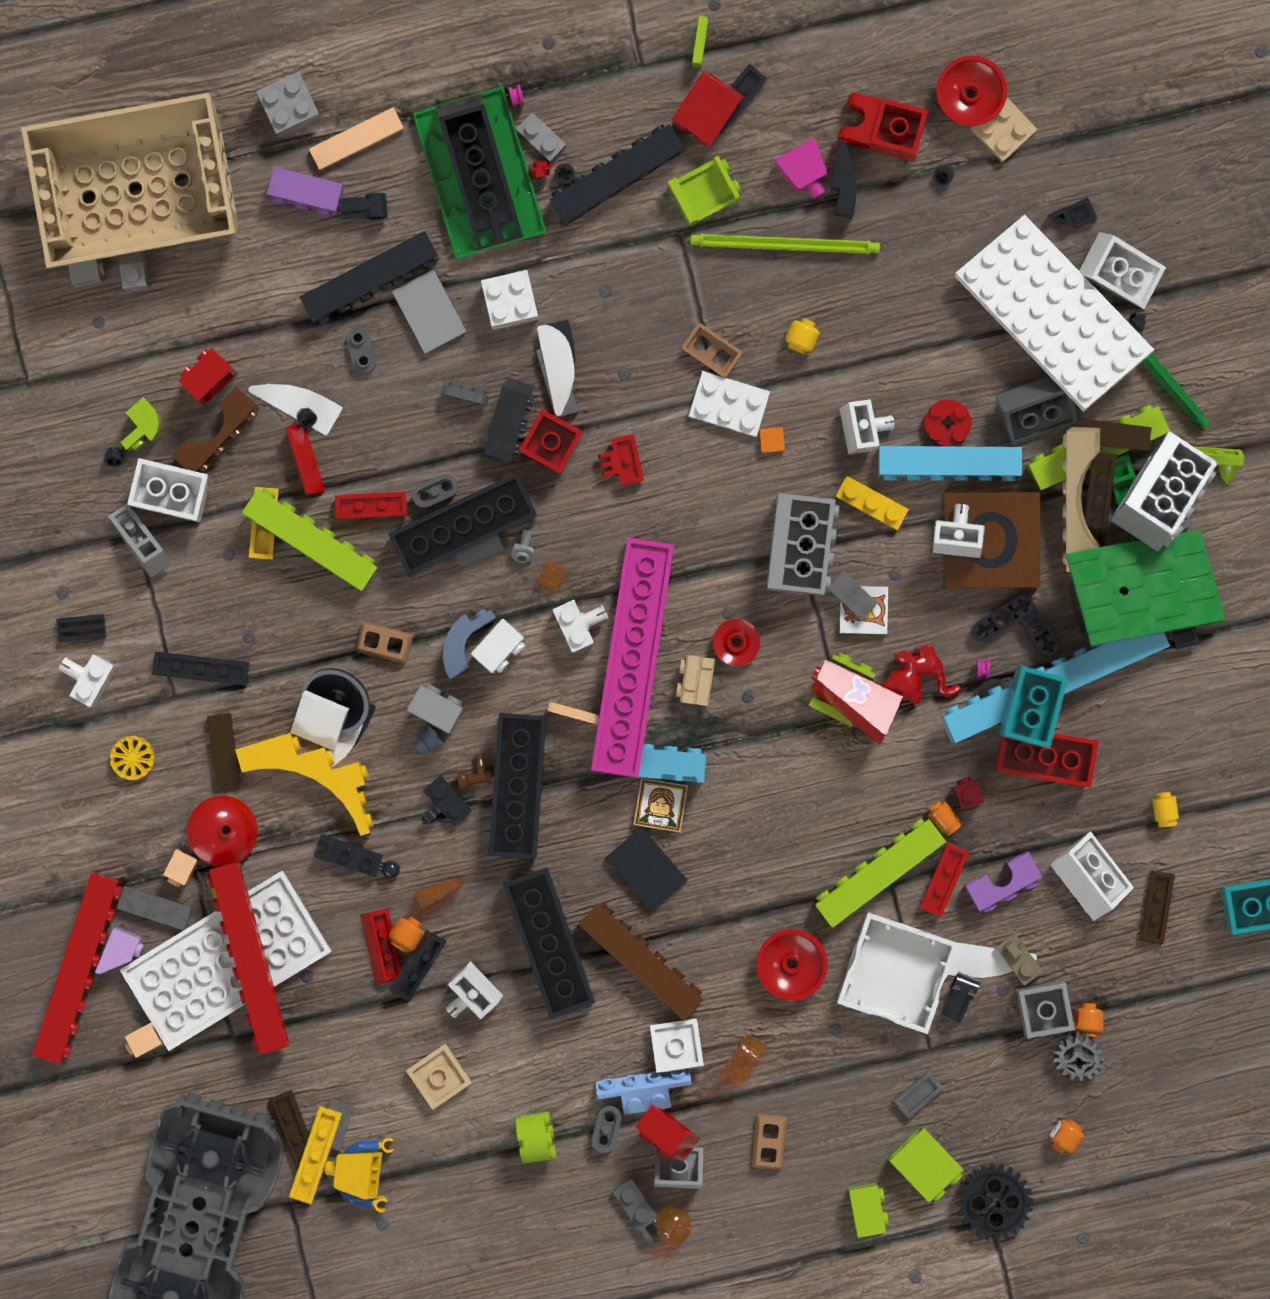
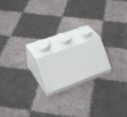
M138 458L127 505L200 523L206 501L208 474Z
M1091 831L1061 853L1050 864L1093 921L1113 910L1134 888Z

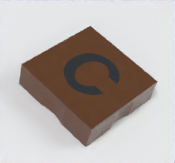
M1040 492L944 493L942 495V521L953 522L954 505L961 504L960 514H962L964 504L969 506L967 524L984 526L980 558L943 554V589H1038L1041 587Z

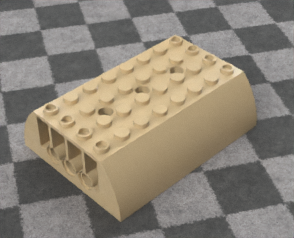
M210 93L21 127L46 268L48 269L234 235L238 232V219L221 126ZM181 174H185L189 178L187 185L183 187L176 184V178ZM133 183H140L142 185L140 194L132 195L129 189ZM89 191L94 192L96 195L95 201L91 204H86L83 201L84 194Z

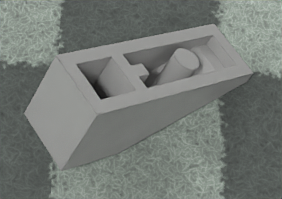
M124 505L108 516L150 578L170 565L164 550L129 505Z

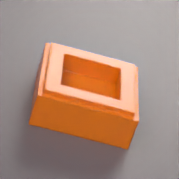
M783 427L759 429L761 453L785 451Z

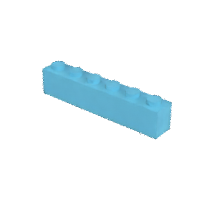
M879 446L878 476H883L884 481H897L898 477H907V481H921V477H931V481H945V477H954V481H969V477H978V481L988 482L992 481V477H1002L1003 482H1014L1016 477L1022 476V447Z

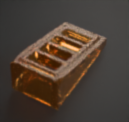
M460 877L418 889L416 895L420 909L426 908L460 887L464 883L463 878Z

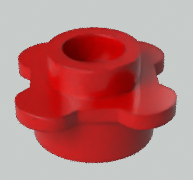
M546 161L532 162L533 166H528V170L531 171V177L549 176L550 169H552L551 164H547Z

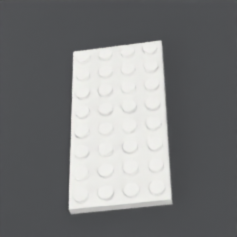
M1023 215L955 273V277L1083 412L1154 351L1148 342L1026 215Z
M283 870L248 891L274 987L332 952ZM221 911L213 912L120 969V972L168 1051L245 1005L242 1004L239 990H242L240 980L236 981L233 973V967H236L234 958H230L227 952L228 936L227 934L223 935L220 921H223Z

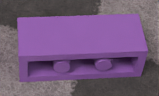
M274 167L267 195L269 198H272L271 202L275 204L285 205L288 202L295 204L294 208L308 211L311 208L318 210L317 214L331 217V214L338 215L344 186L341 183Z

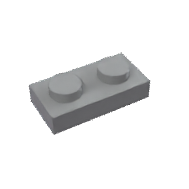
M533 112L516 128V131L550 163L566 147V144Z

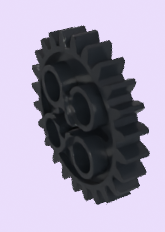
M993 1162L990 1163L989 1169H986L981 1164V1172L979 1173L973 1168V1177L965 1175L968 1183L959 1184L964 1191L956 1192V1195L961 1197L962 1200L955 1203L957 1206L963 1207L957 1213L959 1216H966L961 1222L963 1225L971 1223L968 1230L971 1232L977 1229V1237L985 1233L986 1240H989L991 1235H994L995 1240L999 1241L1000 1234H1003L1007 1240L1009 1231L1017 1235L1015 1228L1018 1226L1024 1229L1025 1227L1021 1221H1029L1030 1218L1025 1213L1033 1211L1027 1205V1203L1034 1201L1033 1198L1027 1197V1194L1032 1192V1189L1024 1188L1028 1181L1026 1179L1019 1181L1021 1177L1020 1172L1012 1175L1013 1167L1011 1166L1004 1171L1003 1163H1000L998 1169H995ZM991 1179H997L1000 1183L998 1189L994 1191L989 1190L987 1187ZM1008 1185L1009 1189L998 1198L1004 1187ZM1009 1195L1017 1196V1203L1011 1207L1007 1206L1005 1203L1006 1198ZM975 1197H982L984 1199L983 1206L978 1209L973 1208L972 1200ZM990 1198H998L1000 1204L998 1206L994 1204L991 1206ZM987 1208H989L986 1215L983 1218H980V1214L986 1211ZM993 1213H1000L1002 1216L998 1224H991L989 1221Z

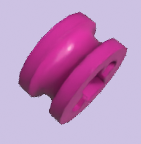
M517 85L515 89L508 87L513 108H516L518 104L525 106L520 85Z
M985 659V661L976 660L977 680H980L981 677L989 680V659Z

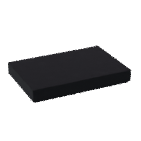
M642 827L606 857L651 911L656 909L688 881Z

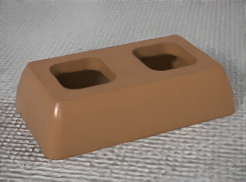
M701 323L696 325L682 346L684 351L722 377H726L742 354L741 350ZM700 336L705 337L711 342V345L704 354L698 352L693 347ZM720 349L730 355V359L724 367H720L713 362V357Z
M363 622L355 651L360 654L406 664L413 641V634ZM370 631L380 635L377 648H370L364 645L367 632ZM391 637L399 638L403 641L399 654L387 651Z
M757 1114L755 1116L752 1167L781 1170L783 1168L787 1117L768 1114ZM765 1124L778 1125V1137L775 1139L763 1137V1126ZM762 1148L776 1149V1161H761Z

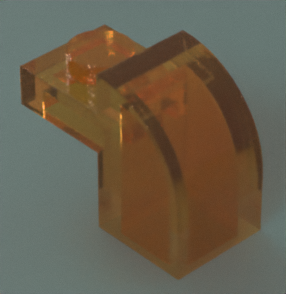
M746 1032L721 1074L742 1087L763 1056L767 1045Z

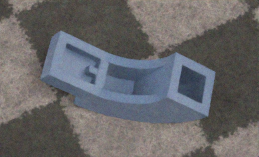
M485 609L473 615L475 619L473 621H470L465 614L449 630L443 647V662L450 680L471 668L465 654L467 641L477 630L497 619L492 610L488 612Z

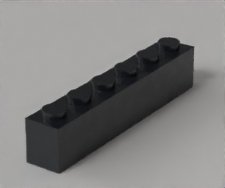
M662 124L651 131V136L646 139L643 137L637 139L631 144L632 148L625 152L623 149L611 156L613 160L606 164L603 162L597 164L591 169L592 173L586 177L582 174L571 181L573 185L566 189L561 187L551 194L552 198L549 199L550 204L564 226L569 225L682 154L685 147L671 125L669 124L664 127Z
M423 231L300 296V299L314 325L317 323L323 325L332 320V315L338 312L344 314L352 310L353 304L359 301L365 303L374 298V293L380 290L386 292L395 287V282L401 279L407 281L416 275V271L422 268L428 270L437 264L436 261L439 260V256L428 235Z

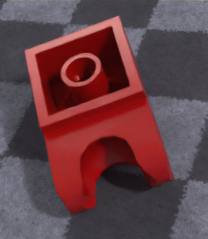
M859 93L849 94L847 99L848 107L862 114L864 121L857 127H841L838 131L837 139L845 141L847 145L915 162L927 122L928 110L884 98L878 99ZM898 127H899V128H902V132H901V133H896V132H895V131H897Z

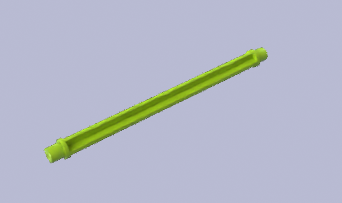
M701 233V235H691V245H698L700 247L846 252L867 255L879 253L880 243L870 242L869 240L850 241L724 236Z

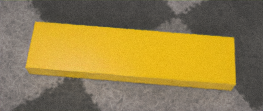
M319 1106L289 1195L290 1198L312 1204L343 1113Z

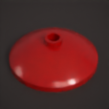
M975 55L963 56L949 63L940 74L936 87L937 101L942 112L953 122L969 127L984 125L992 121L1003 109L1007 99V82L1000 68L989 59ZM973 91L975 96L973 98L967 97L966 92Z
M214 796L202 801L192 811L188 819L186 834L191 850L200 860L209 865L221 867L241 862L251 853L257 840L258 828L254 814L245 803L230 796ZM223 826H227L229 828V833L227 835H224L222 833Z
M784 929L772 934L762 944L758 952L756 967L762 985L772 995L780 999L795 1001L811 996L821 987L827 975L828 959L822 944L813 935L800 929ZM790 959L796 961V965L793 968L787 966V961Z

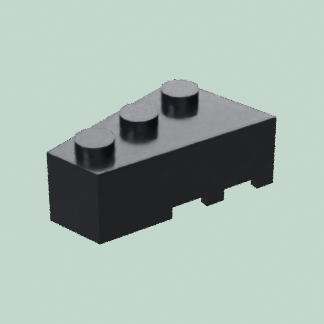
M507 378L501 388L484 454L509 462L512 461L514 455H519L522 443L518 441L520 434H524L526 431L528 420H525L527 411L531 412L534 398H532L535 385Z

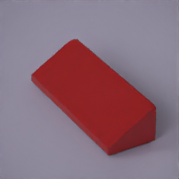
M300 424L287 426L285 429L305 494L312 496L324 492V484L307 429L302 428Z
M385 908L363 913L360 917L375 982L384 983L395 980L402 967L398 949L390 943L389 933L393 927L389 909Z

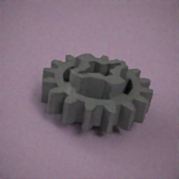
M1076 1032L1075 1037L1068 1033L1066 1040L1060 1038L1059 1045H1055L1053 1061L1056 1062V1069H1062L1063 1076L1069 1073L1071 1074V1080L1075 1076H1079L1080 1081H1083L1084 1076L1093 1079V1073L1100 1074V1069L1105 1066L1106 1051H1103L1102 1043L1097 1044V1037L1089 1039V1033H1086L1084 1037H1081L1079 1032Z

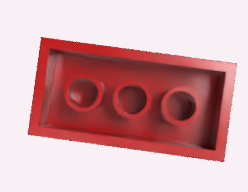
M1054 733L1050 748H1043L1000 736L994 771L1091 788L1099 741Z

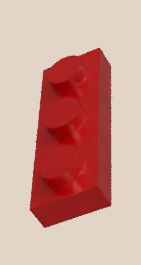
M406 492L335 495L336 519L407 516Z
M950 843L946 844L919 908L942 918L970 852Z

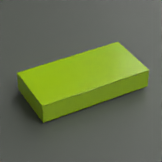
M699 16L692 61V67L694 68L702 67L708 25L707 17Z

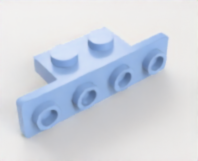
M689 1069L658 1074L656 1071L647 1074L628 1075L626 1077L604 1079L595 1082L598 1099L621 1096L624 1115L648 1111L652 1104L662 1109L671 1108L668 1088L692 1084Z

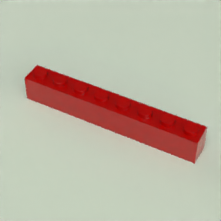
M240 861L211 869L207 879L210 888L215 889L217 898H214L216 911H221L223 921H220L223 935L227 934L229 944H226L228 955L230 958H234L236 967H233L235 980H240L242 990H239L242 1004L247 1005L249 1012L245 1013L247 1024L249 1027H253L255 1036H252L254 1049L259 1050L261 1055L290 1046V1041Z
M95 872L90 874L33 1056L58 1064L64 1062V1059L68 1060L72 1046L69 1043L71 1037L76 1036L79 1028V1023H76L78 1015L83 1014L87 1003L83 999L86 991H90L94 978L91 977L93 968L97 969L101 959V955H98L100 946H104L107 941L108 932L105 931L108 923H112L116 910L113 909L115 900L119 901L123 887H120V880Z

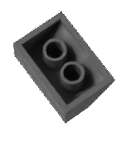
M1050 376L995 395L999 415L1012 447L1078 423L1074 401Z

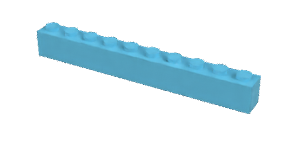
M1161 633L1098 645L1089 650L1083 647L1073 652L1074 657L1067 660L1065 657H1061L1051 662L1053 666L1047 669L1041 666L1036 668V670L1068 678L1065 694L1163 650L1170 645L1165 634ZM1013 679L1008 681L1010 685L1003 689L999 685L988 690L989 695L983 698L977 695L966 700L967 705L958 708V705L944 710L945 715L940 716V719L951 743H957L1002 722Z

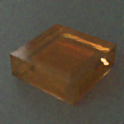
M548 560L537 582L558 592L569 571Z

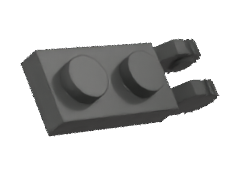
M633 1178L612 1191L637 1230L641 1231L650 1246L655 1244L654 1238L645 1227L652 1222L660 1236L663 1238L667 1236L666 1231L658 1220L657 1214Z

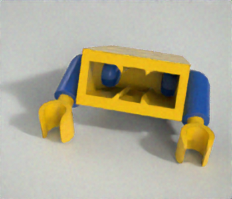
M385 1138L382 1142H378V1140L359 1141L347 1147L345 1153L338 1154L336 1162L328 1161L326 1163L325 1174L334 1176V1188L340 1190L341 1195L352 1205L366 1208L374 1206L378 1212L386 1210L384 1207L377 1206L380 1201L388 1202L385 1196L377 1197L382 1152L378 1151L382 1149L387 1153L392 1152L394 1149L386 1150L384 1148L386 1141H394L391 1138Z

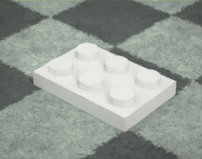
M702 371L689 417L757 437L770 391Z

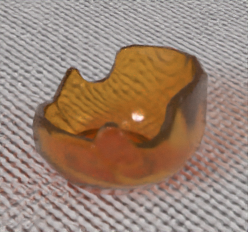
M667 1206L661 1209L655 1219V1222L658 1224L657 1234L667 1244H680L686 1241L691 1233L692 1225L689 1215L677 1206Z

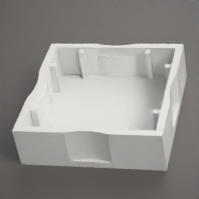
M866 911L836 1002L928 1034L939 1002L940 989L948 976L958 943Z

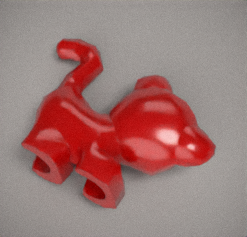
M928 644L915 647L916 655L914 656L911 651L907 652V650L894 653V660L899 664H904V666L893 671L889 679L885 680L882 684V687L903 696L902 700H909L913 704H920L922 700L921 675L936 677L938 693L945 698L953 697L961 691L959 685H954L951 688L946 687L943 663L936 655L933 645L929 646Z

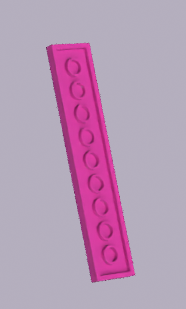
M627 538L591 768L593 772L639 778L673 557V544Z

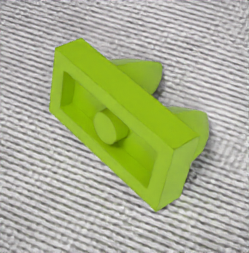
M1194 447L1219 464L1220 476L1225 484L1230 483L1236 476L1239 467L1243 466L1244 455L1241 450Z

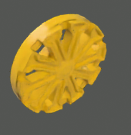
M127 736L118 740L113 746L110 753V764L115 773L121 778L138 780L151 772L155 763V753L147 740L138 736ZM138 740V744L134 749L133 741ZM128 741L129 750L123 745V742ZM145 744L147 748L140 752L142 745ZM119 747L124 752V754L117 753V748ZM150 754V759L143 758L144 755ZM114 758H123V760L116 763ZM141 763H147L149 767L145 769ZM126 764L123 770L120 772L118 770V767ZM131 767V776H127L126 773ZM136 767L141 771L140 775H137Z

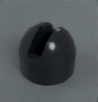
M948 165L940 166L934 171V180L941 186L949 184L954 178L953 169Z
M1134 312L1130 315L1128 323L1136 331H1144L1146 313Z
M301 408L297 412L296 418L302 428H310L316 423L317 415L310 408Z
M110 447L106 450L105 464L112 467H118L123 464L124 455L120 448L114 447L113 449Z

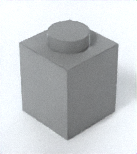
M93 260L68 265L71 284L74 287L102 283V276L106 275L103 261Z

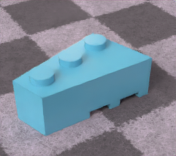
M644 744L639 777L704 783L706 754H701V749L687 748V752H677L678 747L664 746L663 750H654V745Z

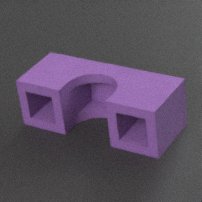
M1026 851L1006 862L1010 871V878L1005 885L994 886L986 874L964 885L978 911L984 910L986 913L996 908V902L1003 898L1005 901L1016 897L1018 895L1017 891L1023 887L1028 890L1039 884L1038 879L1042 878V875L1029 852Z

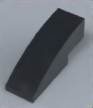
M840 140L830 191L839 192L834 215L853 219L856 205L855 171L845 141Z

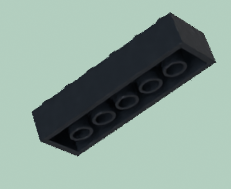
M514 473L388 533L408 577L411 578L536 519L538 516L518 474Z
M499 713L489 856L537 859L547 716Z
M546 867L502 883L550 1019L594 1004L596 1001L549 868Z

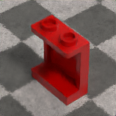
M705 70L698 77L672 120L676 122L675 126L685 133L690 131L696 135L694 139L704 146L707 144L711 146L715 143L721 130L745 96Z

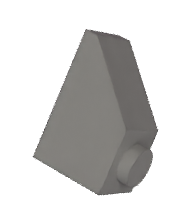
M145 251L120 255L119 268L123 290L134 292L150 289Z

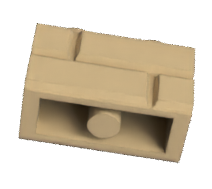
M687 655L686 660L681 659L679 673L684 674L683 683H678L676 697H680L681 703L708 706L715 659Z

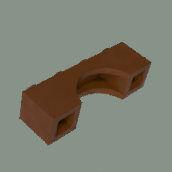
M236 386L220 403L224 414V422L220 432L207 441L198 442L187 439L172 455L186 470L204 474L210 468L208 463L214 457L219 458L224 453L227 442L230 439L234 441L242 433L240 428L246 422L251 423L257 417L259 407Z

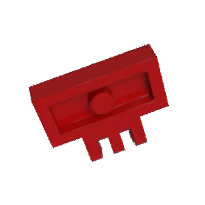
M634 434L611 439L613 451L598 454V459L608 458L609 461L600 463V469L610 467L611 470L603 472L602 478L619 475L621 486L644 481Z

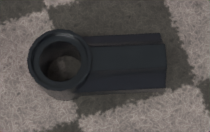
M386 193L366 194L365 197L341 198L340 210L342 220L358 218L380 220L388 218Z
M958 972L951 985V994L942 1015L961 1023L970 1001L974 999L981 981Z

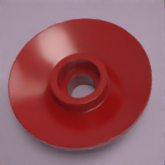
M730 619L717 628L713 637V648L718 658L724 663L732 666L745 665L756 657L760 648V636L756 628L748 621ZM734 638L740 639L741 645L739 647L732 645Z

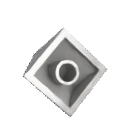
M656 1146L654 1187L702 1189L703 1148L694 1147L684 1161L678 1159L673 1161L662 1156L657 1151L658 1146Z

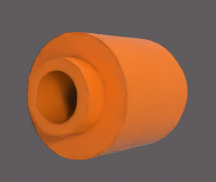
M938 800L928 808L930 811L927 815L928 818L946 836L954 833L962 825L959 822L960 818L946 801L940 802Z

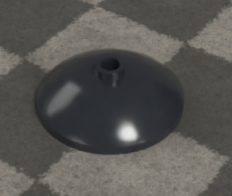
M324 668L311 674L303 684L300 699L306 690L349 708L341 734L355 731L366 720L370 710L369 696L364 685L351 673L338 668Z

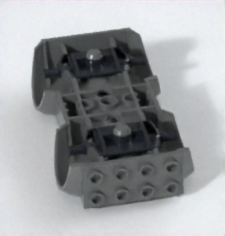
M195 1093L183 1095L176 1102L168 1104L163 1108L155 1129L146 1166L145 1179L153 1187L139 1240L124 1246L116 1266L108 1299H243L244 1282L233 1267L248 1215L259 1210L268 1200L276 1184L283 1159V1142L273 1130L275 1120H271L270 1115L261 1112L253 1115L247 1113L248 1109L240 1106H234L233 1108L225 1107L224 1102L215 1099L204 1101L201 1100V1095ZM203 1197L206 1200L205 1209L201 1211L196 1210L192 1204L194 1198ZM188 1221L198 1223L199 1231L197 1233L191 1234L186 1230ZM183 1243H189L193 1247L191 1256L184 1257L180 1254L179 1248Z

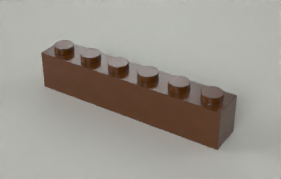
M597 903L578 925L685 1021L703 1001V998L700 996L702 991L695 984L691 983L689 986L682 980L685 975L676 967L671 970L665 964L667 959L658 951L653 953L647 947L650 944L641 935L636 938L630 932L632 927L623 919L620 921L616 920L612 916L614 911L607 904L603 903L601 906Z

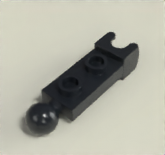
M325 834L320 835V840L328 844V850L326 852H315L314 857L373 877L377 876L378 871H381L387 879H394L400 873V866L397 862L391 860L385 863L381 862L383 854Z

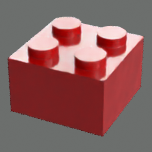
M213 348L210 350L205 349L197 357L198 362L193 367L188 366L180 374L182 378L179 382L203 406L238 374Z
M541 409L519 452L562 475L584 433L580 429Z
M653 1104L635 1126L640 1131L638 1135L648 1144L651 1143L654 1146H658L657 1151L665 1158H670L673 1161L675 1159L684 1161L701 1139L665 1109Z

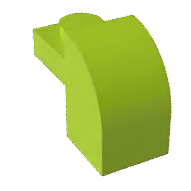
M143 397L126 412L130 419L138 426L120 442L129 452L131 450L137 451L145 444L144 439L146 437L155 443L161 433L162 422L160 415L148 400Z

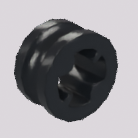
M566 163L558 165L554 171L556 182L561 186L572 184L571 181L575 179L574 168ZM562 169H565L566 172L570 171L572 174L568 175L569 179L566 181L563 177H558Z

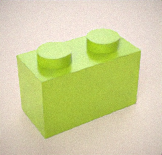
M877 1183L848 1187L857 1237L886 1233L885 1226H889L887 1211L882 1212L881 1203L885 1202L883 1188L878 1189Z

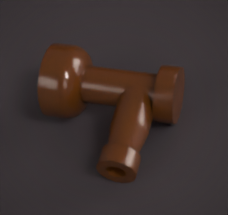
M484 754L474 755L477 774L467 775L464 771L457 772L460 791L468 789L470 784L485 782L492 784L491 770H486Z

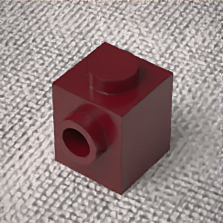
M969 776L957 780V785L952 787L959 809L962 810L984 803L976 779L971 780Z

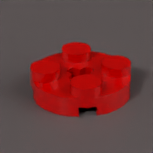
M940 400L931 406L924 417V430L927 436L936 445L942 447L956 446L965 440L971 430L972 421L968 409L956 400ZM946 417H950V420L954 421V426H950V430H946L945 425H941V420H945Z

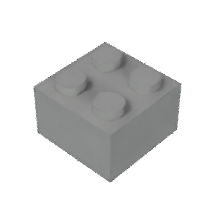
M299 71L256 91L279 139L321 119Z
M427 684L426 687L421 685L407 711L452 734L465 710L461 707L462 702L450 695L447 699L440 695L442 691L430 684Z
M1064 981L1016 989L1024 1036L1026 1038L1075 1030L1067 986Z

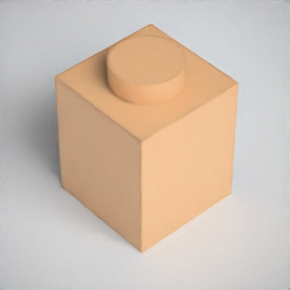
M176 849L163 875L168 877L167 882L177 887H180L181 884L188 885L200 859L181 849Z
M152 1023L125 1036L127 1041L124 1042L129 1054H134L136 1058L163 1043Z

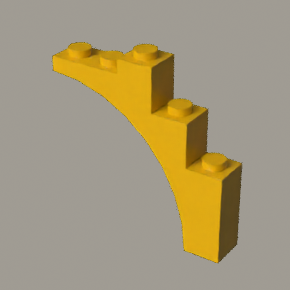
M292 733L235 750L242 772L259 769H283L297 772L316 780L328 788L345 805L355 821L360 836L371 833L370 828L374 827L370 813H365L363 806L367 804L363 791L359 792L358 789L360 786L367 785L366 780L369 779L365 765L361 766L360 762L332 769V765L335 764L332 751L327 752L326 748L299 755L298 751L301 750L298 737H293Z

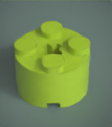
M541 1112L516 1117L517 1139L520 1144L519 1151L522 1163H533L557 1158L555 1144H553L555 1136L553 1125H551L550 1113Z

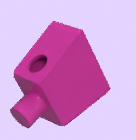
M815 138L775 159L774 164L797 193L807 188L813 199L825 193L820 181L827 177V170Z

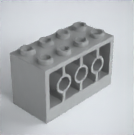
M1169 432L1152 451L1110 521L1157 552L1163 546L1168 547L1173 539H1176L1182 531L1183 527L1181 525L1183 522L1187 521L1193 513L1194 508L1192 507L1196 502H1199L1205 493L1203 489L1216 475V472L1213 470L1217 462L1172 432Z
M778 493L766 590L820 597L830 590L831 577L827 576V569H831L833 565L834 553L829 552L830 545H834L836 539V529H832L833 521L836 522L838 520L839 506L835 505L834 499ZM806 517H810V520L814 522L809 528L805 527V524L802 523V520H805ZM804 540L808 541V544L811 545V548H808L807 551H803V548L799 546V543H803ZM801 564H805V568H808V572H805L804 575H801L800 571L796 569Z

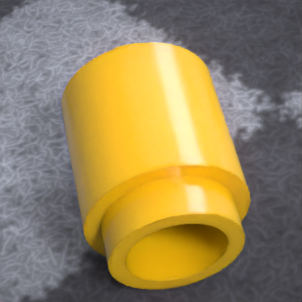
M1170 792L1157 793V798L1152 799L1155 822H1158L1159 827L1178 825L1177 819H1179L1176 796H1171Z

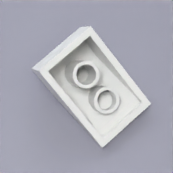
M1099 232L1079 272L1091 283L1145 309L1166 267L1116 236Z

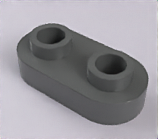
M353 327L347 333L346 338L352 364L359 373L368 374L376 367V357L371 337L365 328ZM361 334L363 337L362 341L355 342V335ZM362 357L368 358V363L366 365L360 364V359Z
M449 382L448 386L443 385L441 395L481 406H487L489 396L485 395V390L472 388L471 391L462 389L463 385Z
M440 475L418 485L412 494L413 501L420 508H429L453 497L457 493L458 483L451 475ZM446 482L451 485L448 491L442 490V485ZM423 492L429 494V498L426 501L420 498Z
M606 1105L598 1112L592 1136V1145L600 1153L610 1152L616 1143L621 1123V1113L613 1105ZM607 1113H612L614 1115V1119L612 1121H607L605 1119V1115ZM601 1136L608 1138L606 1144L600 1143L599 1138Z

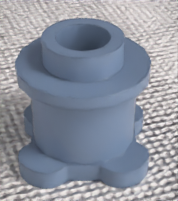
M428 725V729L419 736L416 734L417 740L414 742L421 753L426 751L428 755L430 754L429 751L440 744L442 746L444 744L431 725Z

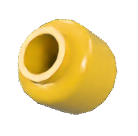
M802 318V321H793L785 337L786 342L789 343L788 348L805 354L806 351H812L820 334L818 329L814 328L816 323L806 318Z

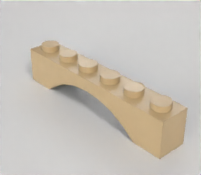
M1072 427L1063 436V447L1066 448V457L1063 459V471L1066 472V481L1063 483V494L1066 495V504L1063 506V518H1066V527L1063 529V541L1066 542V551L1063 552V565H1066V572H1070L1066 558L1067 553L1100 547L1086 525L1081 503L1082 484L1086 472L1100 452V428Z

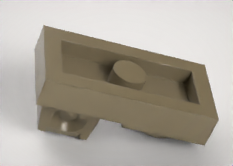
M1016 933L996 946L998 952L1023 986L1043 973Z

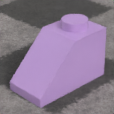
M113 928L95 973L101 974L134 960L135 957L139 958L144 948V944H141L143 938L121 928Z

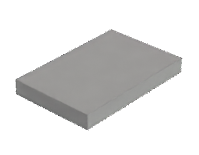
M434 269L392 291L425 354L467 333Z

